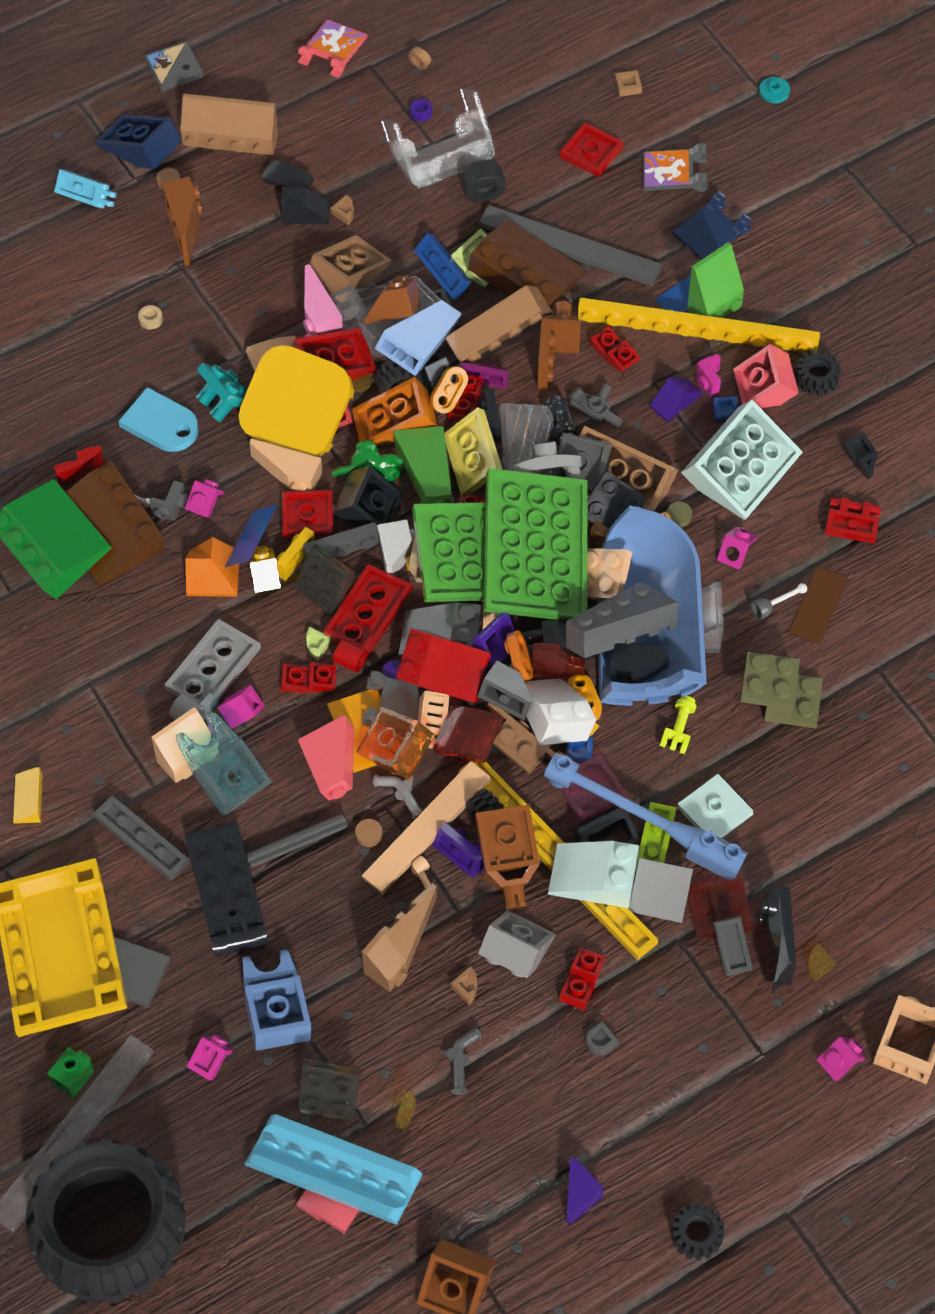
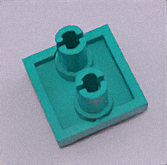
M202 363L197 371L207 383L196 395V398L203 405L208 406L218 394L221 399L209 413L213 415L212 417L215 420L222 422L234 407H241L248 388L239 384L237 381L239 378L233 371L229 369L226 371L222 370L215 364L211 366Z

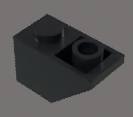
M634 642L630 644L616 643L609 665L611 681L628 684L641 683L668 668L667 648L658 645L636 644Z

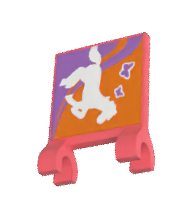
M327 19L306 46L302 45L298 50V54L302 55L298 63L307 66L313 54L331 61L330 66L334 68L330 75L339 78L343 73L346 63L365 41L367 34Z

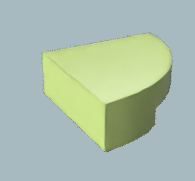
M309 627L306 634L307 648H309V653L319 661L332 640L330 637L325 636L324 633Z

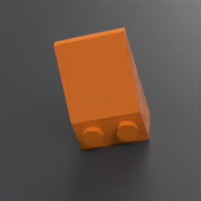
M416 377L352 409L359 441L369 440L376 447L395 444L394 430L438 427L434 409L430 404L429 391Z

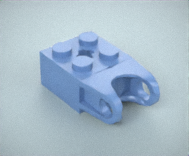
M280 950V964L271 972L258 970L249 956L242 957L245 1004L256 1051L310 1041L311 1022L300 976L297 974L288 950Z

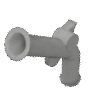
M377 774L373 776L372 784L375 787L391 786L397 789L395 798L405 802L413 815V821L423 812L411 793L414 776L404 781L396 776H377Z

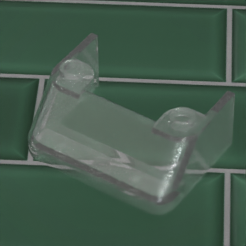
M466 88L461 89L467 112L458 115L454 121L456 136L418 151L415 150L411 140L402 138L397 122L388 119L381 120L392 155L412 185L425 187L463 172L467 166L476 161L491 160L493 158L495 148L477 91Z

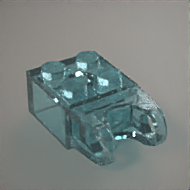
M210 711L205 716L211 733L208 745L195 743L183 732L176 735V741L191 772L221 815L224 816L268 786L272 781L244 741L217 714ZM233 773L236 779L231 782L228 779V774Z

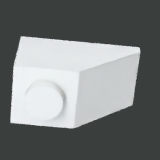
M407 520L377 525L385 571L393 576L397 575L406 563V556L411 555L415 532L414 529H409Z

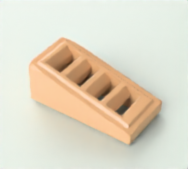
M424 691L419 698L416 746L437 750L443 749L449 695ZM427 713L438 714V717L429 716ZM426 723L437 725V728L426 726ZM424 734L437 735V739L424 737Z

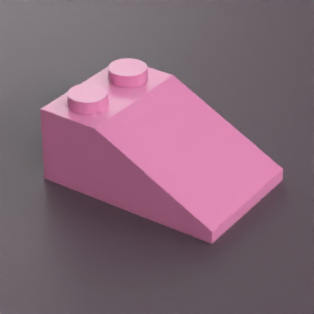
M310 264L305 265V320H303V324L307 334L304 337L343 331L342 315Z

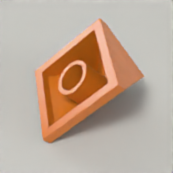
M212 537L189 550L185 558L186 595L238 597L240 564L225 567L234 548Z

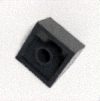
M367 466L350 472L333 512L355 528L373 522L376 523V526L391 523L394 520L404 494L372 467Z

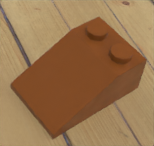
M190 177L162 183L167 216L186 267L190 266L200 227L199 214H202V208L199 200H197L200 199L197 185H192Z

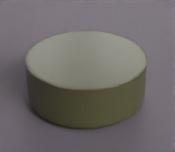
M674 502L667 509L671 520L680 527H685L691 522L692 509L687 503Z

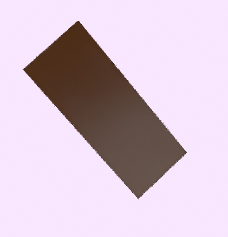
M817 567L789 633L820 644L848 577Z

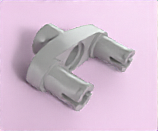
M556 442L533 445L535 458L513 465V471L526 473L562 467L565 469L567 478L581 479V456L557 455Z

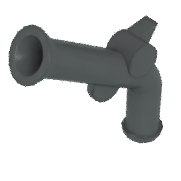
M472 1028V1031L458 1038L453 1048L441 1051L448 1061L453 1063L454 1086L451 1090L452 1094L463 1095L468 1092L465 1087L464 1066L469 1063V1057L464 1054L463 1050L468 1045L481 1039L482 1033L478 1028Z

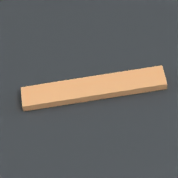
M470 761L362 875L363 879L383 895L412 865V862L434 842L439 827L445 823L450 825L466 808L465 802L484 789L491 781V777Z

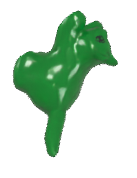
M363 440L356 444L350 465L338 467L332 471L331 476L350 474L351 471L370 466L391 483L400 476V472L404 471V467L401 466L403 460L393 454H380L373 442Z

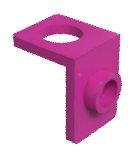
M734 527L725 535L717 560L740 569L749 546L757 540L758 536L752 534L747 529ZM733 546L739 550L740 555L737 560H730L727 557L726 550L728 547Z

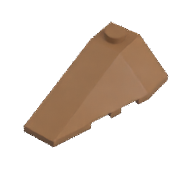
M433 883L412 901L407 914L400 912L395 917L392 927L390 929L387 926L383 927L362 951L364 974L389 992L395 986L399 987L407 977V971L437 899V886Z

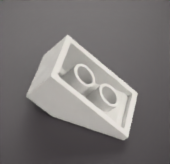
M561 678L525 681L533 698L527 718L540 745L588 740L596 718L588 701Z

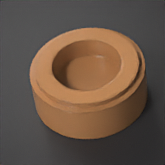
M414 47L408 54L410 62L420 69H426L431 63L429 54L419 47Z
M173 168L162 169L157 174V184L162 190V183L180 179L179 172Z
M365 819L359 822L355 829L358 843L365 847L376 846L382 839L381 825L373 819Z

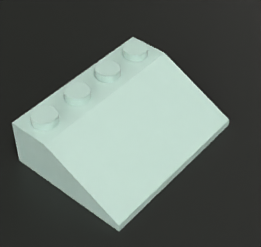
M751 399L734 411L681 473L698 491L745 520L803 452Z

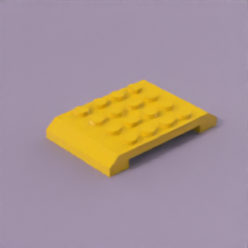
M96 858L0 883V939L13 1006L11 1010L15 1032L18 1037L127 1009V998L108 904Z

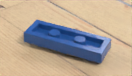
M427 233L414 249V252L451 299L457 300L471 281L434 234Z

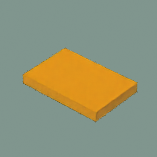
M367 690L327 703L333 721L345 715L355 728L353 773L403 757L402 748L393 728L385 726L366 727L362 725L363 714H366L367 708H374L380 711L381 697L378 690Z

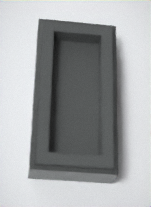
M741 916L712 922L724 975L730 976L752 971L753 967Z

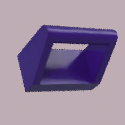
M499 613L473 639V647L491 653L485 675L488 674L496 661L505 664L511 659L504 645V641L507 640V634L515 631L508 613ZM495 633V636L486 643V641Z

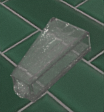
M501 403L504 470L513 471V465L535 458L533 445L548 443L554 421L548 406Z

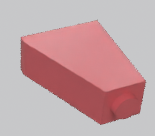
M345 715L298 739L317 786L329 801L341 798L353 786L355 728Z

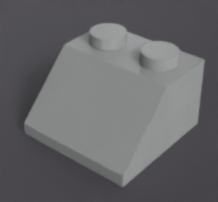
M507 910L489 925L478 954L485 957L491 964L501 965L509 969L515 976L528 978L537 969L556 934Z

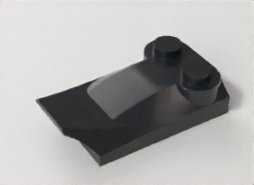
M777 887L766 892V897H761V909H759L758 914L759 925H764L769 948L776 964L772 994L781 986L791 985L796 967L790 887Z

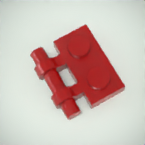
M846 497L841 499L831 498L830 507L839 510L829 509L825 535L875 544L880 517L870 516V514L880 516L881 506L871 505L872 502L864 501V503L849 501V498ZM847 510H848V511H854V512H860V513H862V514L847 512Z

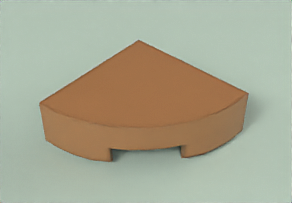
M346 194L330 209L332 215L349 225L354 217V206L351 198Z
M471 966L450 983V987L468 1005L473 1002L478 990L476 973Z

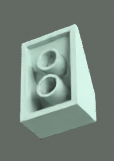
M616 841L557 844L548 895L629 908L639 845Z

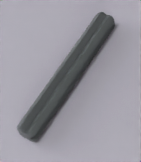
M337 815L246 854L247 862L251 867H255L346 829V819L343 815Z

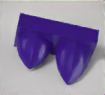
M447 823L439 827L432 846L471 878L479 874L483 864L480 843L471 844L467 840L466 829H453Z

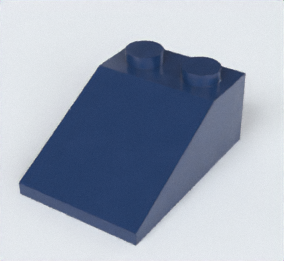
M122 114L95 143L102 149L137 167L155 169L161 165V161L168 154L175 150V147L182 140L170 118Z

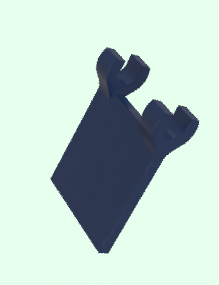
M720 191L711 198L705 207L673 231V235L701 260L727 242L730 243L739 235L747 234L752 229V226L749 225L752 219L746 214L742 215L734 224L720 212L726 207V203L723 202L726 200V196Z

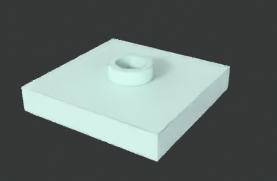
M719 774L679 802L677 806L696 828L712 831L719 838H723L753 815V810Z

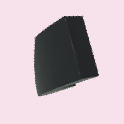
M865 432L845 441L841 447L856 468L867 479H870L873 476L879 452L874 449Z

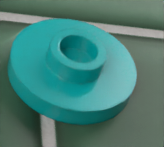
M770 77L761 82L759 93L767 102L781 103L789 97L790 86L782 78Z

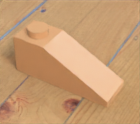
M250 440L251 457L288 489L293 491L315 490L322 474L321 458L262 441Z

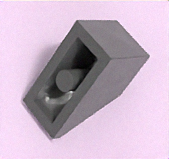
M499 661L495 662L484 678L478 694L479 698L522 720H525L533 701L521 673Z

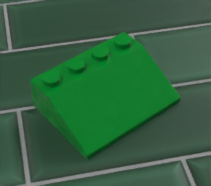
M55 479L12 501L0 510L1 540L41 589L56 600L112 548Z

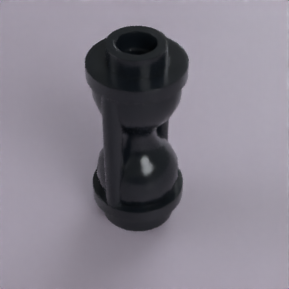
M560 396L549 397L543 404V411L554 442L560 446L563 433L578 436V432L566 399Z

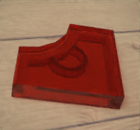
M534 643L533 677L569 679L575 674H585L584 658H577L562 651L559 644Z

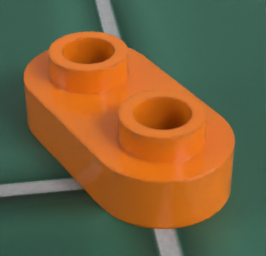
M519 630L508 633L504 645L507 653L511 656L512 664L510 668L520 672L524 682L533 679V669L523 635Z

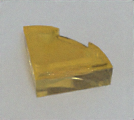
M819 943L812 949L808 961L809 975L813 982L836 967V962Z
M405 1092L399 1107L395 1127L402 1130L407 1129L416 1108L415 1095Z

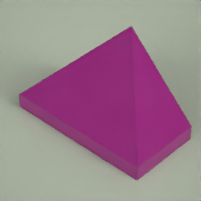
M491 362L460 363V368L464 369L467 375L482 377L483 385L503 389L508 388L507 370Z

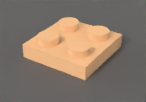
M587 548V600L606 601L624 591L632 552L624 549Z

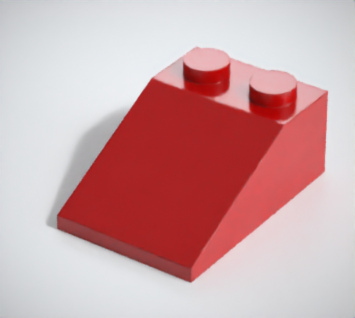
M361 328L298 338L291 345V347L337 364L348 373L352 381L377 371L376 364Z
M410 628L396 678L419 687L476 703L491 653L426 630Z

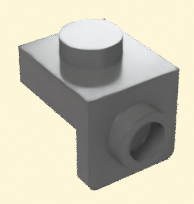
M174 481L165 501L151 498L149 503L152 515L159 519L176 521L180 509L184 508L187 503L188 495L185 494L184 484Z

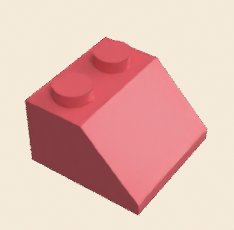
M771 344L733 369L742 405L752 399L760 408L780 406L799 393L789 354Z

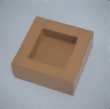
M637 70L615 73L619 97L642 93V85Z

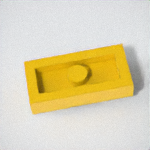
M305 527L300 534H296L293 537L289 548L278 555L276 565L278 576L286 581L303 561V544L315 541L314 531Z

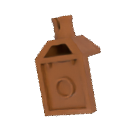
M566 301L554 303L553 315H548L542 318L538 391L547 392L548 382H553L555 352L579 354L581 320L571 316L572 305Z
M530 805L475 813L484 866L480 871L481 878L495 889L503 891L506 910L527 907L524 886L529 882L540 864Z

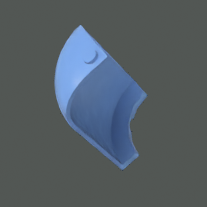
M629 506L611 526L601 549H624L632 552L624 591L642 582L677 601L678 628L669 631L666 627L659 629L658 634L651 637L647 636V634L635 637L634 643L658 645L668 650V668L641 683L628 684L611 681L609 665L614 649L599 653V699L601 703L632 706V701L648 700L649 705L668 702L670 696L680 693L682 696H687L707 684L700 562L693 542L674 521L657 512L642 509L638 506ZM596 601V605L604 601Z

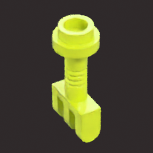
M681 696L676 701L675 707L679 712L673 730L665 728L659 746L665 747L668 739H671L672 742L669 749L675 751L679 742L682 743L679 753L685 754L691 736L683 734L688 715L696 710L695 699L690 696Z

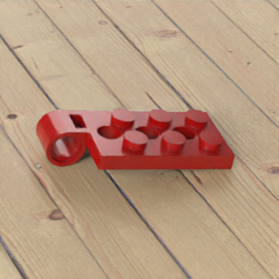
M368 564L323 631L325 636L338 643L334 652L333 662L355 673L360 672L412 592L413 584ZM381 592L385 596L380 600H375L371 595ZM364 611L372 614L369 619H361L358 615ZM350 631L359 633V636L355 639H349L345 635Z

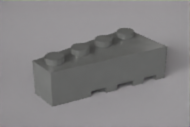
M642 582L635 584L627 590L566 621V648L583 658H587L614 649V644L616 643L630 644L635 642V637L644 634L651 637L657 635L659 629L666 627L669 631L678 628V602Z

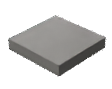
M639 858L629 910L637 914L682 923L693 869Z

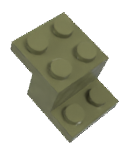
M748 652L741 702L766 706L764 721L817 728L823 678L798 675L800 659Z

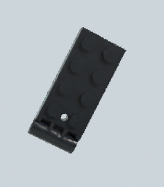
M237 821L185 834V841L215 957L269 944Z

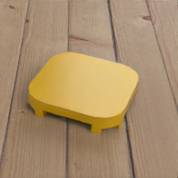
M280 345L273 347L265 352L259 361L240 407V425L245 433L255 440L320 457L326 452L329 453L333 447L331 442L350 398L353 399L355 390L353 389L352 379L343 368L333 362L291 346Z

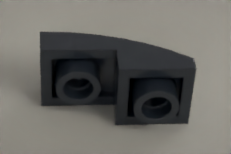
M274 159L261 175L264 183L279 187L309 188L315 180L308 173Z

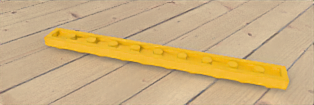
M580 298L578 307V319L586 322L652 330L659 333L680 334L682 336H694L707 340L714 339L730 343L749 344L756 347H766L771 344L780 350L806 352L807 354L813 349L817 353L820 332L587 298Z
M480 755L471 760L491 777V781L484 789H487L488 792L491 791L493 796L499 799L498 802L503 804L504 808L527 805ZM467 764L459 770V773L467 766ZM530 808L539 859L552 871L557 844H563L564 842ZM580 900L636 960H639L658 944V939L628 908Z

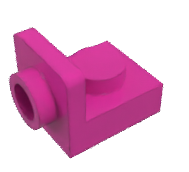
M213 1034L212 1037H202L187 1068L210 1081L214 1080L226 1055H231L233 1049L227 1046V1040Z

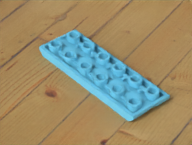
M276 1114L271 1115L258 1142L245 1162V1165L396 1225L422 1177V1173L412 1166Z

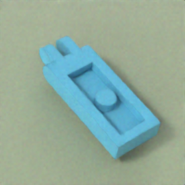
M65 169L59 170L54 190L55 193L99 208H104L105 205L114 207L115 202L106 198L107 196L116 198L117 195L116 192L109 190L110 185Z

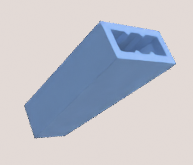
M441 300L386 329L375 349L416 376L446 339L445 337L453 330L462 313Z

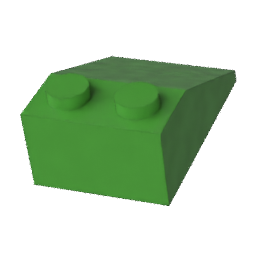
M729 242L692 266L687 312L724 318L730 312H735L741 307L744 288L733 248Z

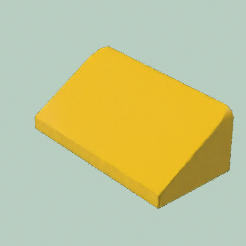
M40 767L15 775L14 824L41 823L43 775Z

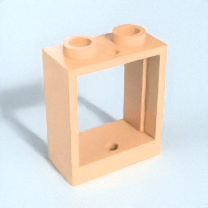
M899 995L873 1064L927 1084L935 1063V1042L928 1061L888 1046L899 1014L935 1028V1007L923 1005L913 997Z

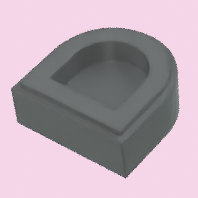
M603 1021L592 1027L586 1035V1047L594 1055H605L620 1043Z

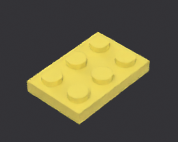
M476 408L444 433L445 443L461 494L471 495L486 484L488 468L503 470L483 409Z

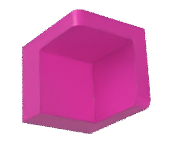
M250 684L227 697L217 708L229 726L235 728L255 717L265 705Z

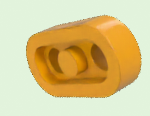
M451 366L443 372L430 396V404L435 411L448 413L454 409L468 383V375L464 369ZM455 374L456 381L451 383L450 377ZM444 396L445 401L440 405L438 399Z
M584 674L571 676L567 684L582 695L589 705L593 706L591 709L597 721L602 713V704L592 680ZM576 684H584V686L578 687Z

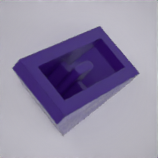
M669 377L650 404V408L668 422L701 397L702 392L686 378Z
M570 1158L566 1223L575 1222L603 1198L604 1188L576 1158Z

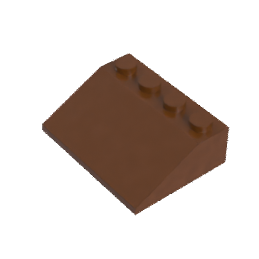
M509 219L479 243L471 253L468 265L469 271L508 296L526 285L538 287L552 313L554 303L562 301L586 271V269Z
M112 461L88 473L66 492L112 547L88 570L98 586L107 583L165 551L163 536Z

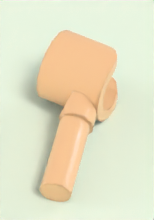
M419 856L412 862L411 871L415 876L419 877L426 889L431 884L424 872L430 866L423 856Z

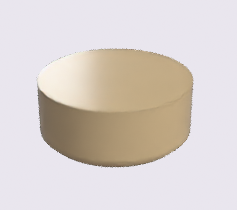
M154 305L143 307L138 313L140 325L149 330L158 328L163 322L160 308Z

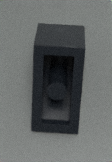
M282 187L281 210L283 224H330V202L306 187Z
M433 354L420 370L423 380L422 385L429 393L433 392L443 372L450 367L446 357ZM453 375L450 377L451 383L455 382Z

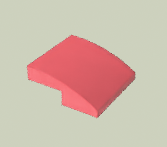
M307 1189L296 1203L297 1207L319 1221L322 1219L343 1234H345L360 1211Z

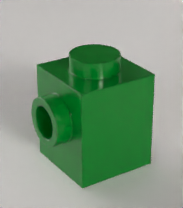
M68 1047L47 1074L52 1085L71 1098H74L94 1071L91 1065V1058L81 1050L75 1052Z

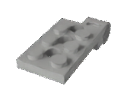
M218 619L165 683V689L177 696L170 709V716L178 719L195 707L204 720L261 649L260 643ZM228 648L231 650V653L227 656L218 655L220 649ZM207 667H214L216 669V672L212 675L202 673ZM191 686L201 688L196 694H189L187 692V689Z

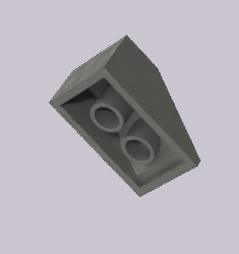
M455 602L406 610L398 657L402 658L410 628L426 630L472 646L473 639L480 633L481 605Z

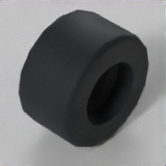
M493 160L476 161L467 166L461 174L465 195L473 202L498 198L506 189L502 168L498 162Z

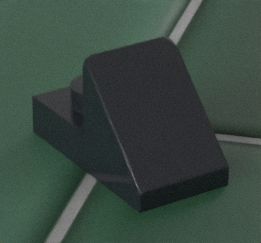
M494 388L484 389V399L480 400V408L485 411L494 442L500 443L502 442V427Z

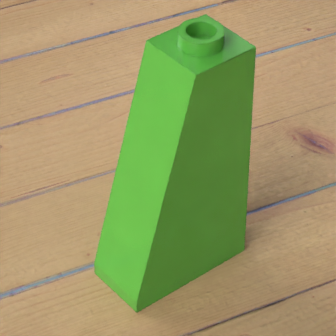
M443 426L394 430L395 451L398 457L403 460L402 465L422 504L452 503Z

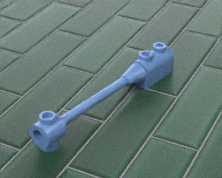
M558 753L554 754L544 773V777L548 778L554 787H565L568 789L573 782L667 831L668 835L688 850L685 858L733 883L748 854L737 844L729 843L717 837L712 831H706L702 828L692 827L675 821L671 822L577 773L580 765L572 761L568 756H562Z

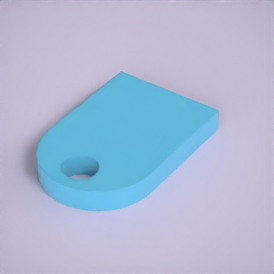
M148 387L119 420V426L122 429L164 451L176 452L184 450L191 446L198 436L197 419L189 409ZM181 431H188L190 433L186 437L177 436Z

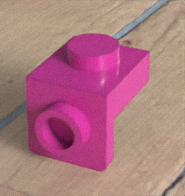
M718 354L711 357L707 356L697 363L696 378L699 387L703 391L705 390L710 398L718 395L720 391L721 379L716 374L719 371L721 360Z
M205 479L204 482L195 481L184 509L210 518L218 495L223 496L224 491L218 489L219 484L211 480Z
M839 1037L816 1060L835 1081H838L857 1062H862L866 1057L861 1052L863 1047L854 1038Z

